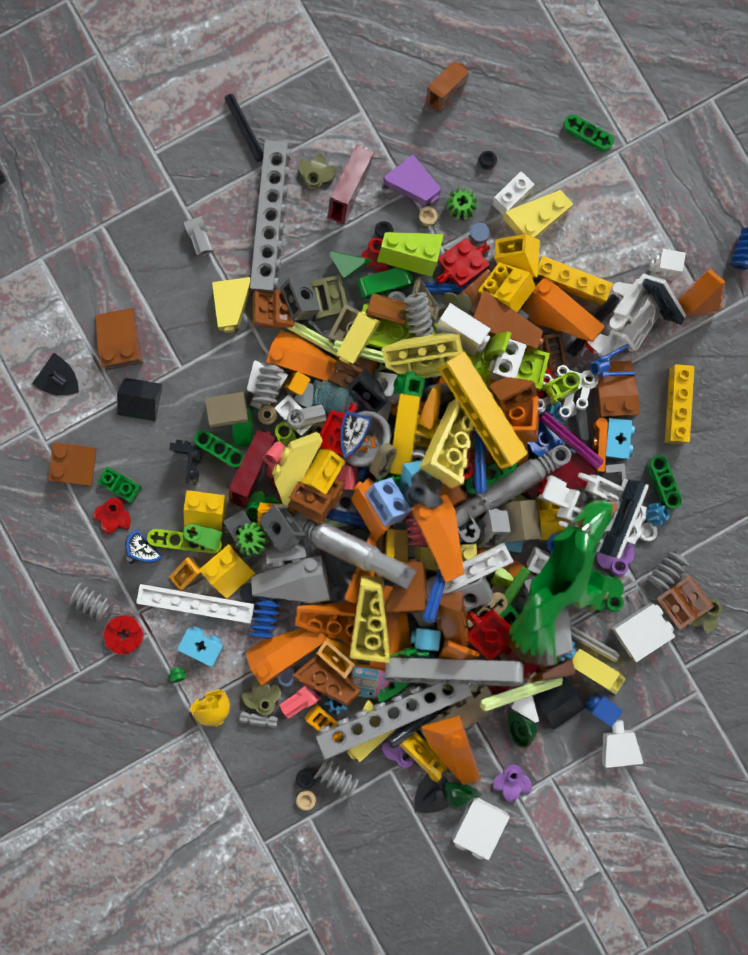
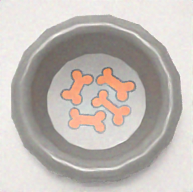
M370 411L356 413L373 419L370 428L374 430V435L372 437L367 436L361 447L350 459L342 457L352 466L364 467L371 465L378 449L385 443L390 444L391 441L390 426L385 418L376 412Z

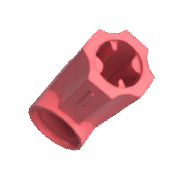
M275 442L263 456L266 462L264 470L266 471V476L273 478V468L276 464L279 465L282 459V450L286 447L280 442Z
M305 685L297 690L296 694L279 704L284 715L289 719L305 707L312 706L321 698L316 690Z

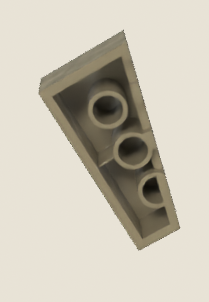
M477 685L470 690L472 696L451 704L425 725L460 715L464 728L469 725L471 726L481 717L494 710L483 711L480 707V701L491 697L492 694L486 685Z

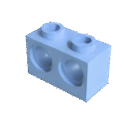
M392 478L373 483L365 493L385 527L403 521L412 511Z

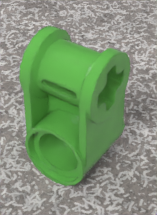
M196 524L187 525L183 532L184 537L188 541L216 551L223 533ZM195 527L198 535L190 538L188 530H192Z

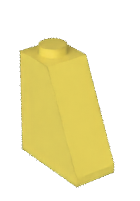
M250 277L212 282L217 323L220 331L231 333L235 329H239L251 292Z
M365 311L359 312L336 353L340 356L339 359L348 365L350 362L352 364L356 363L381 320L368 315Z
M581 649L572 658L574 669L615 695L626 680L622 674Z
M370 699L365 702L362 710L366 709L368 712L374 709V704ZM372 716L369 723L376 726L380 723L381 719L378 716ZM356 724L353 733L358 734L362 731V726ZM395 729L347 750L348 755L353 760L357 759L361 762Z

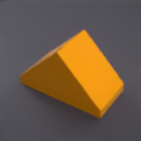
M188 557L174 570L169 578L182 591L202 573L199 571L200 567L194 559Z
M329 638L324 641L316 653L345 679L357 664L355 658H350L351 646Z

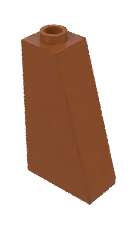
M483 290L473 318L490 328L488 333L489 339L498 333L510 332V339L526 344L525 352L534 354L537 349H541L544 338H541L543 330Z

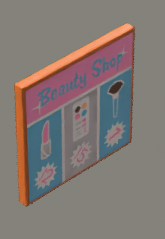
M358 663L353 668L350 678L361 690V694L358 697L379 700L377 694L381 693V689L389 687L390 681L385 680V669Z

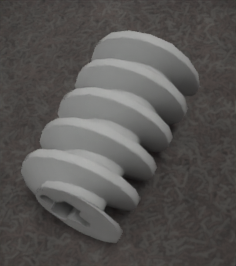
M425 292L415 293L403 299L404 303H409L404 309L411 311L406 314L407 318H412L407 322L408 325H413L409 328V332L415 333L417 337L427 336L434 331L432 320L430 319V306L428 305L427 293Z
M261 363L264 367L259 368V372L263 375L257 376V379L261 382L255 384L260 390L254 391V394L258 397L252 398V401L263 405H271V403L277 402L272 396L279 394L274 388L281 386L276 383V380H282L277 374L284 372V370L276 365Z
M673 551L674 553L668 552V558L662 559L663 564L659 563L657 565L658 570H652L654 576H647L648 581L661 592H663V588L670 589L667 584L668 582L675 584L672 579L673 576L680 578L677 573L678 571L685 572L682 567L683 565L690 567L688 561L676 551Z
M79 583L71 595L70 606H76V609L79 611L83 609L84 614L90 613V617H96L98 622L103 621L113 609L114 602L107 605L108 598L101 601V594L95 598L94 590L88 594L89 587L81 590L82 583Z
M325 760L315 774L314 779L321 776V784L328 781L326 788L334 786L333 793L340 790L339 797L342 798L344 795H347V800L355 790L359 780L355 778L351 781L352 774L345 776V769L338 772V764L332 767L333 761L329 760L325 763Z

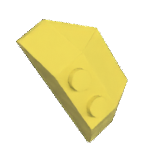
M437 333L424 337L403 339L382 348L386 368L393 370L397 374H405V371L417 373L418 377L422 378L442 376L437 368L463 352L460 336L450 333Z
M317 432L291 441L288 447H284L282 450V459L279 465L276 464L273 468L272 475L282 502L287 508L291 500L289 496L298 481L301 482L322 443V438Z

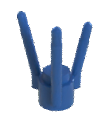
M629 344L600 357L598 360L592 361L590 363L592 374L594 376L601 375L602 378L636 375V372L630 371L608 372L611 357L628 348Z

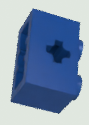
M598 693L590 695L586 701L587 706L585 709L611 727L623 712V710Z

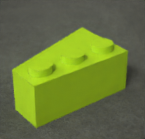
M385 232L377 261L432 277L444 234Z

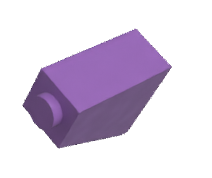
M414 155L383 178V184L386 187L425 207L428 204L433 205L440 199L441 188Z

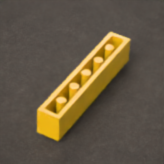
M464 351L437 368L501 470L512 466L528 454L523 443L518 439L513 427L508 423L503 411L495 402L491 392L485 386L481 376L477 373L470 358Z

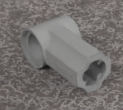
M202 216L185 221V228L189 238L192 239L197 256H206L213 252Z
M322 404L300 410L293 409L288 413L286 419L287 426L293 430L326 422ZM296 415L300 418L301 422L295 424L290 420V417Z

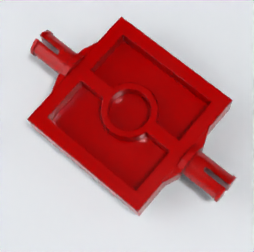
M465 238L438 257L437 263L444 273L436 278L437 283L441 285L447 279H450L461 289L489 269L490 264L482 255L490 250V246L487 245L488 243H484L481 247L476 248Z
M350 403L347 411L355 413L358 405ZM331 410L320 432L322 443L319 448L331 450L338 456L344 457L341 447V428L345 413Z
M493 608L480 618L472 611L469 612L466 618L473 625L468 629V641L490 661L502 653L509 656L512 650L507 646L505 638L511 625Z

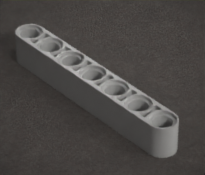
M390 658V663L385 664V680L409 683L523 685V663L515 661Z

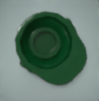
M510 712L507 719L508 732L512 741L521 748L530 746L537 734L535 723L518 712Z
M447 782L444 786L446 801L450 807L455 809L465 808L475 798L481 797V793L471 786L454 782Z

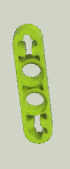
M153 529L147 535L148 543L157 547L211 554L220 552L223 547L220 539L217 551H212V549L204 547L205 550H202L203 546H200V544L197 548H192L189 545V541L184 537L183 532ZM156 532H158V536L166 537L165 533H168L166 538L167 545H164L165 541L157 540V543H155L152 535H156ZM189 533V534H190V538H193V536H197V535H198V534ZM173 535H178L181 538L177 546L172 545L170 542Z

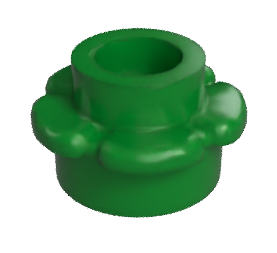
M181 667L170 670L167 678L170 679L171 683L181 682L186 679V670H182Z

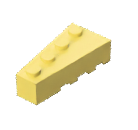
M457 399L448 404L419 467L434 478L441 480L443 484L450 488L459 486L464 482L463 471L467 465L466 454L467 449L470 448V432L473 431V424Z
M362 575L350 658L390 663L382 578Z

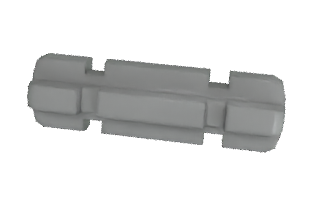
M241 712L239 722L246 724L250 722L252 725H268V727L276 728L278 718Z

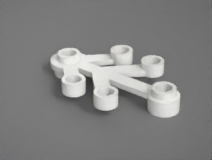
M561 365L557 369V376L561 377L564 375L559 372L561 369L565 370L566 373L574 371L569 370L565 365ZM591 370L584 371L583 373L575 372L580 377L578 390L582 388L581 396L576 402L578 410H585L587 408L589 391L595 388L599 381L598 376H594ZM545 374L544 378H548L549 381L554 380L549 374ZM586 377H591L592 381L588 382ZM566 383V384L569 385V386H574V385H575V383H573V384ZM575 393L565 398L563 407L559 411V416L562 419L570 417V408ZM549 396L543 399L538 398V402L542 404V407L538 408V415L544 413L546 406L551 404ZM583 401L585 406H580L579 402ZM567 410L569 414L563 415L562 411Z

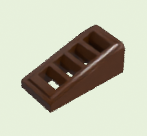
M562 332L542 335L541 338H544L543 350L550 353L547 367L551 373L557 372L558 367L561 365L568 367ZM556 338V342H548V340ZM558 346L557 350L550 351V347ZM560 354V357L551 359V355ZM558 361H561V362H562L561 365H556V366H553V365H552L553 362H558Z
M565 660L533 676L532 681L538 682L574 675L573 660Z

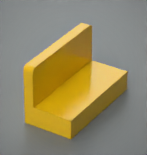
M321 449L301 482L327 494L345 460L331 450Z
M387 529L385 531L386 556L401 563H408V538L406 537L408 530Z

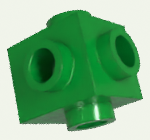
M405 371V374H397L393 384L394 394L421 397L425 378L418 377L417 373Z

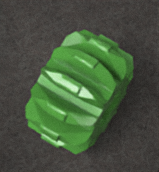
M458 187L456 192L451 191L450 197L446 199L448 203L446 209L451 210L450 216L456 214L457 220L460 219V216H463L464 220L467 219L468 215L473 216V210H477L478 207L475 204L478 199L473 197V191L467 193V187L462 192ZM461 201L464 202L463 206L459 205Z
M253 522L251 525L248 523L244 524V529H238L241 534L235 536L236 539L240 540L236 543V546L241 547V553L252 556L253 554L260 555V549L266 550L263 545L264 543H269V540L265 539L268 534L263 530V526H258L257 523Z

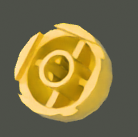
M222 689L207 692L204 694L206 698L201 701L196 699L191 704L190 711L193 717L203 726L217 727L222 725L230 712L229 698Z

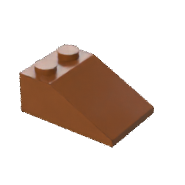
M133 308L95 315L98 352L102 368L112 370L144 363Z
M631 360L612 361L608 372H634ZM598 375L599 381L595 387L597 419L636 417L640 414L639 395L634 375L608 376L605 378Z

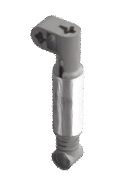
M559 445L543 454L542 457H538V460H527L524 464L522 463L519 467L517 466L513 472L486 487V493H476L475 496L456 506L454 510L461 539L465 542H475L480 536V530L474 518L507 503V501L541 482L546 473H550V470L553 472L554 468L558 469L568 463L571 458L570 450L566 446ZM556 451H562L565 456L563 461H559L556 459ZM470 520L472 524L468 526V528L474 529L475 531L472 533V538L470 536H465V533L467 532L466 529H463L461 531L459 530L460 526L464 525Z
M296 511L293 516L305 533V538L313 541L315 546L364 571H374L405 589L409 588L417 571L382 554L379 549L332 525L325 523L321 525Z

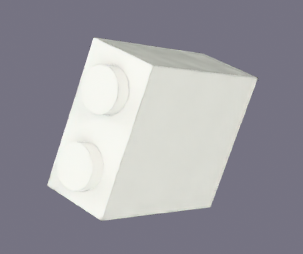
M451 303L440 318L435 330L436 333L458 334L462 350L473 357L477 351L480 353L483 351L490 338L488 336L489 327Z
M648 603L611 628L634 662H638L675 637L673 634L674 628L668 621L665 622L662 617L663 611L658 605Z
M475 798L466 807L452 836L453 842H455L454 845L463 851L465 849L472 851V855L482 860L484 857L489 860L510 816L507 812L480 798Z

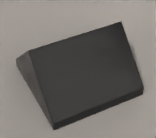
M124 378L117 392L118 415L156 421L163 384Z
M563 677L561 686L533 695V700L553 729H556L586 708L579 694L566 677Z

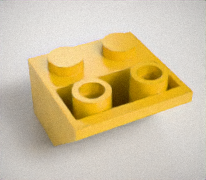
M528 234L496 239L495 261L497 264L501 262L530 272L532 278H537L540 240Z
M499 262L478 292L481 294L484 290L515 312H518L536 286L530 272Z
M536 497L541 532L540 540H548L553 533L560 534L566 529L558 525L560 521L570 522L557 516L560 506L545 502Z

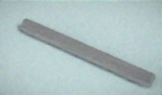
M520 597L516 602V606L523 610L527 600ZM570 625L571 638L613 662L618 660L620 654L617 651Z

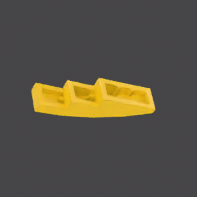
M400 394L393 447L397 450V453L391 465L390 473L402 475L403 464L412 462L421 397Z

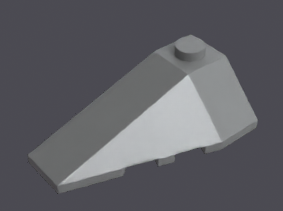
M322 556L301 559L299 563H290L251 577L252 595L255 597L287 599V601L293 602L295 600L308 604L330 600L327 566Z
M533 578L524 582L523 592L526 599H528ZM567 605L561 610L554 622L557 657L573 652Z

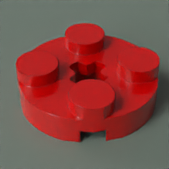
M122 615L111 619L104 630L106 647L117 654H128L135 651L144 639V630L139 621L129 615ZM123 629L129 634V637L124 640L119 636V632H122Z

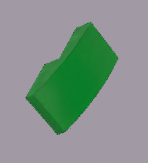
M106 466L97 481L103 487L131 503L134 502L142 489V486Z
M394 682L395 689H392L391 686L381 689V693L377 694L379 702L387 701L398 695L410 683Z

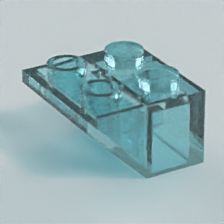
M326 380L322 382L314 381L313 406L322 404L327 414L331 410L346 413L350 403L358 405L355 413L357 412L361 403L356 400V397L350 391L342 387L337 388Z

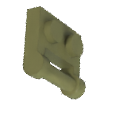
M341 275L310 281L320 307V311L315 315V319L322 320L340 315L344 305H347ZM322 286H324L329 310L323 311L318 290Z

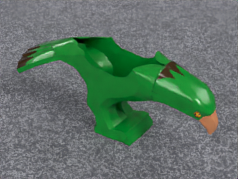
M593 500L580 511L567 525L565 530L553 539L554 548L552 554L541 572L532 579L528 599L523 611L515 620L505 638L507 646L519 659L545 666L557 664L554 622L561 610L568 604L578 609L588 607L596 610L599 608L614 578L592 568L597 545L608 527L613 513L618 511L616 503Z

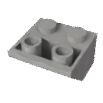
M305 537L291 551H279L273 545L272 540H269L267 544L265 543L267 564H272V567L284 566L285 561H292L293 564L299 563L301 559L308 558Z

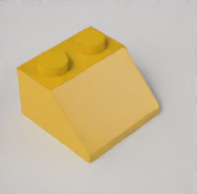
M186 490L184 529L189 524H196L223 532V521L225 520L228 497Z
M230 544L199 569L211 585L226 599L256 574Z

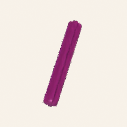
M546 412L541 416V423L592 466L599 468L603 464L604 460L550 414Z

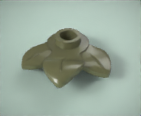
M318 154L311 162L301 159L299 171L304 177L305 185L309 189L315 190L320 188L322 183L330 182L334 178L336 167L327 166L324 156ZM312 178L317 179V182L311 183L310 180Z
M454 293L444 294L445 307L438 311L441 317L450 303L470 315L469 311L472 308V303L467 294L464 293L460 297Z
M709 599L714 605V612H706L690 623V626L703 625L707 633L717 627L718 616L722 612V606L715 599Z
M257 678L253 683L252 692L242 693L245 705L250 709H256L262 716H268L274 712L275 703L281 696L278 684L270 687L268 684L261 685ZM265 702L269 704L267 709L262 708V704Z

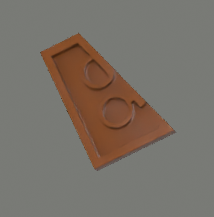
M318 654L292 675L293 679L345 706L349 705L361 694V690L348 677L346 679L342 677Z

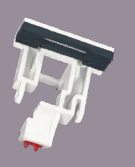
M642 274L640 279H636L633 284L617 282L613 285V291L620 296L621 302L614 310L615 314L610 320V326L614 330H620L627 321L632 323L628 324L622 333L611 330L609 336L600 334L593 342L586 340L585 346L592 354H598L600 357L626 344H629L627 349L633 352L640 347L658 318H664V320L682 325L686 314L666 280Z
M579 473L578 477L588 482L584 491L593 494V500L611 501L618 506V511L613 513L596 551L603 555L620 559L649 485L641 481L624 479L622 485L619 486L598 475ZM547 476L545 482H540L543 487L542 489H537L540 492L538 498L560 506L557 516L571 522L581 511V509L575 507L580 492L566 488L567 483L554 476ZM560 521L558 525L567 528L569 523Z

